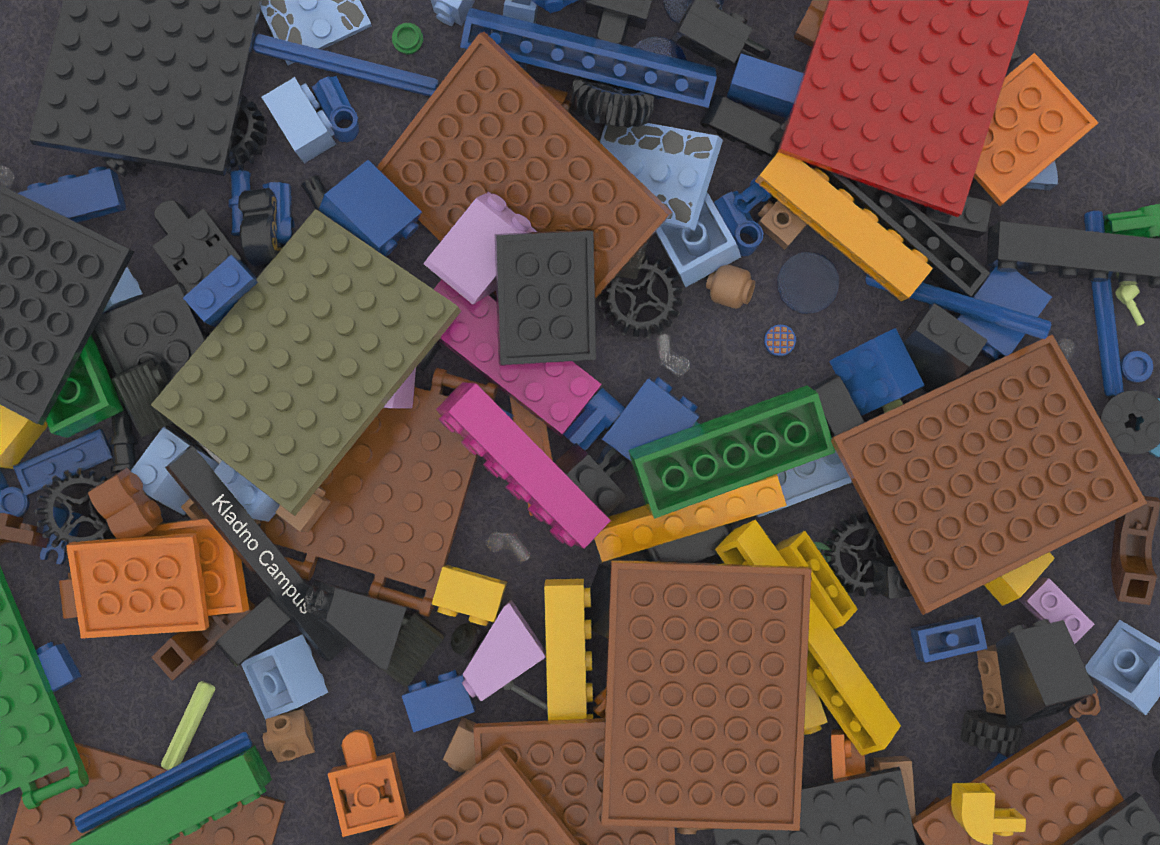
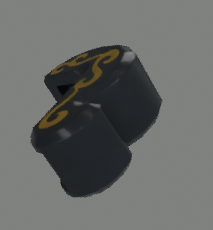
M270 188L244 190L241 192L238 201V208L243 214V220L240 225L241 248L250 264L255 267L268 266L284 247L281 243H277V199Z

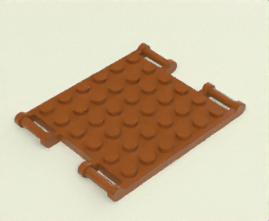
M436 368L431 390L427 391L414 387L413 408H383L320 486L326 491L324 497L330 500L331 503L309 532L298 531L278 514H275L269 522L262 521L260 528L272 543L307 553L304 562L285 557L302 579L311 580L319 557L375 574L368 595L418 610L419 614L429 617L434 607L432 601L442 567L447 563L478 459V454L473 455L463 446L461 441L464 438L460 434H457L455 431L451 433L438 420L441 415L436 409L448 397L441 395L444 386L456 389L462 382L476 383L495 401L498 385L490 382L487 385L447 374V370ZM389 578L426 589L425 597L420 598L384 587L386 579Z

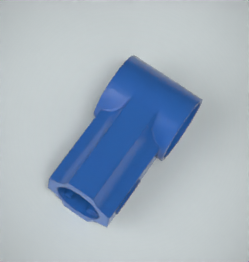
M328 76L319 80L312 86V90L332 125L331 128L335 134L333 136L340 142L354 140L359 133L357 113L351 107L337 76ZM343 119L352 121L351 126L348 128H339L337 123Z
M269 182L263 184V188H270L277 199V243L286 245L292 237V228H295L294 219L291 217V185L281 182Z
M738 191L730 192L713 203L734 238L740 255L749 256L760 245L764 233L761 226L753 221L749 212L742 213L736 208L737 205L743 202L741 200L734 204V198L739 194ZM746 233L750 235L753 243H744L740 238V234Z
M603 387L584 407L585 411L563 434L573 444L577 443L584 450L588 449L605 428L608 429L625 409Z

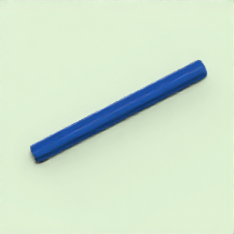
M258 34L254 40L253 51L256 53L430 97L438 86V80L435 78L261 34Z
M1090 211L1084 214L1085 231L1105 233L1102 211ZM1111 279L1105 282L1091 281L1104 394L1106 396H1115L1124 392Z
M866 275L867 285L888 291L871 276ZM923 282L910 296L911 299L931 305L935 303L941 308L1041 339H1046L1051 330V322Z
M242 732L79 815L74 819L75 825L80 833H84L250 749L252 741L246 732Z

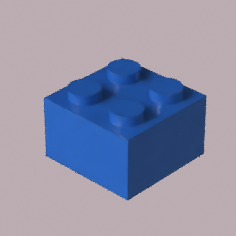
M896 328L829 361L835 374L843 381L861 416L924 386Z

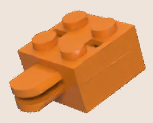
M354 730L350 732L342 742L346 764L333 767L328 773L343 837L396 824L409 814L395 752L377 757L372 736L368 731Z

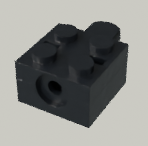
M586 0L585 13L600 17L596 29L597 39L622 45L629 26L645 30L653 0Z
M693 0L687 6L670 38L676 44L722 69H726L735 63L736 59L739 60L740 54L757 59H769L771 55L769 49L748 38L753 28L746 25L748 21L744 17L733 12L730 15L719 10L720 5L714 0Z
M173 200L162 202L156 208L154 213L155 220L166 234V237L152 247L176 279L182 283L187 293L230 255H233L245 265L248 264L213 216L204 208L192 217L181 204Z

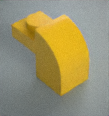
M952 783L951 807L953 815L959 825L973 839L983 844L992 845L993 833L1000 836H1012L1013 832H1025L1026 818L1015 808H994L995 792L985 783Z

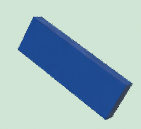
M99 429L13 466L24 494L28 496L42 490L45 484L53 485L51 480L53 476L56 475L63 481V472L65 470H69L71 475L74 476L78 468L86 471L113 459V453L103 430Z

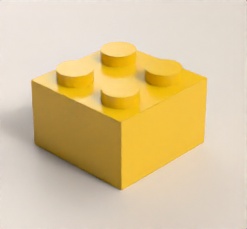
M445 565L440 573L432 605L439 606L437 610L439 613L456 617L458 613L470 615L468 621L487 626L489 621L495 622L507 582L451 565Z

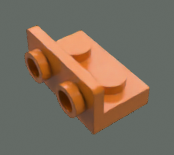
M832 730L833 779L866 773L865 755L861 756L843 730Z

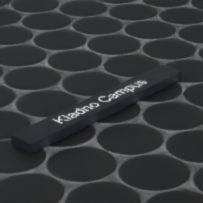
M193 446L187 447L165 469L325 661H331L345 645L305 610V596L309 588L198 451Z

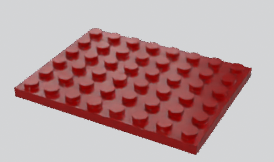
M828 0L778 152L946 214L959 217L963 212L1029 0Z

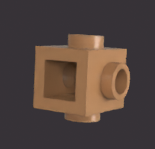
M303 709L282 713L266 719L267 732L263 733L264 746L267 752L272 751L277 762L293 760L296 757L315 752L312 727Z

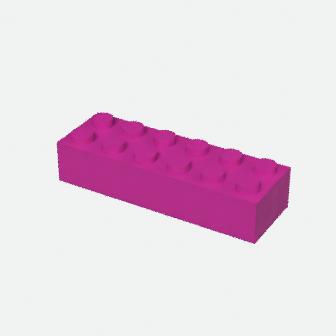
M441 279L434 290L456 304L461 312L439 338V341L489 381L497 384L498 388L562 437L583 411L584 407L598 392L602 384L573 361L500 365L498 356L497 302L488 295L477 303L471 304Z
M462 382L436 409L441 415L438 419L441 424L451 433L455 431L457 434H460L464 438L461 441L463 446L473 455L478 454L480 457H483L486 460L483 464L485 468L496 478L501 477L503 480H506L509 483L506 489L518 500L522 499L526 503L528 502L531 505L528 511L540 522L544 521L551 525L550 533L562 544L565 542L570 547L576 545L585 549L611 521L476 383Z

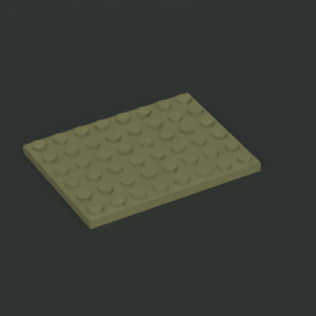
M316 209L256 279L258 283L238 300L151 404L157 411L294 516L297 515L461 312L456 304Z

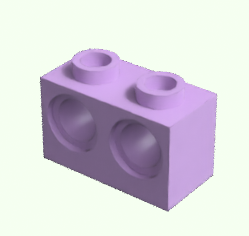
M1039 577L1023 596L1018 599L1039 621L1049 619L1050 623L1064 620L1074 644L1094 625L1049 578Z

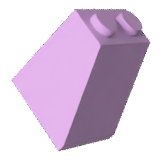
M487 192L472 202L426 259L424 265L471 304H475L496 291L494 234L537 231L531 227V223L526 217L515 214L510 210L500 196Z
M512 600L505 604L463 673L465 680L462 682L463 686L472 698L478 696L480 701H483L546 657L545 648Z

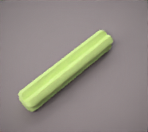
M204 681L197 684L162 760L161 767L170 770L182 763L215 691L213 685Z

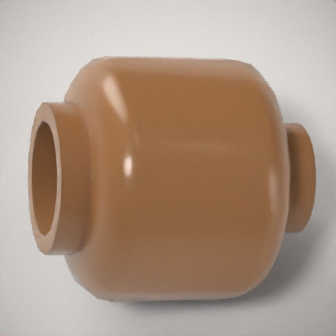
M728 264L719 267L716 272L709 274L706 288L710 289V297L713 302L738 309L743 304L750 302L755 288V281L752 280L751 273L748 270Z

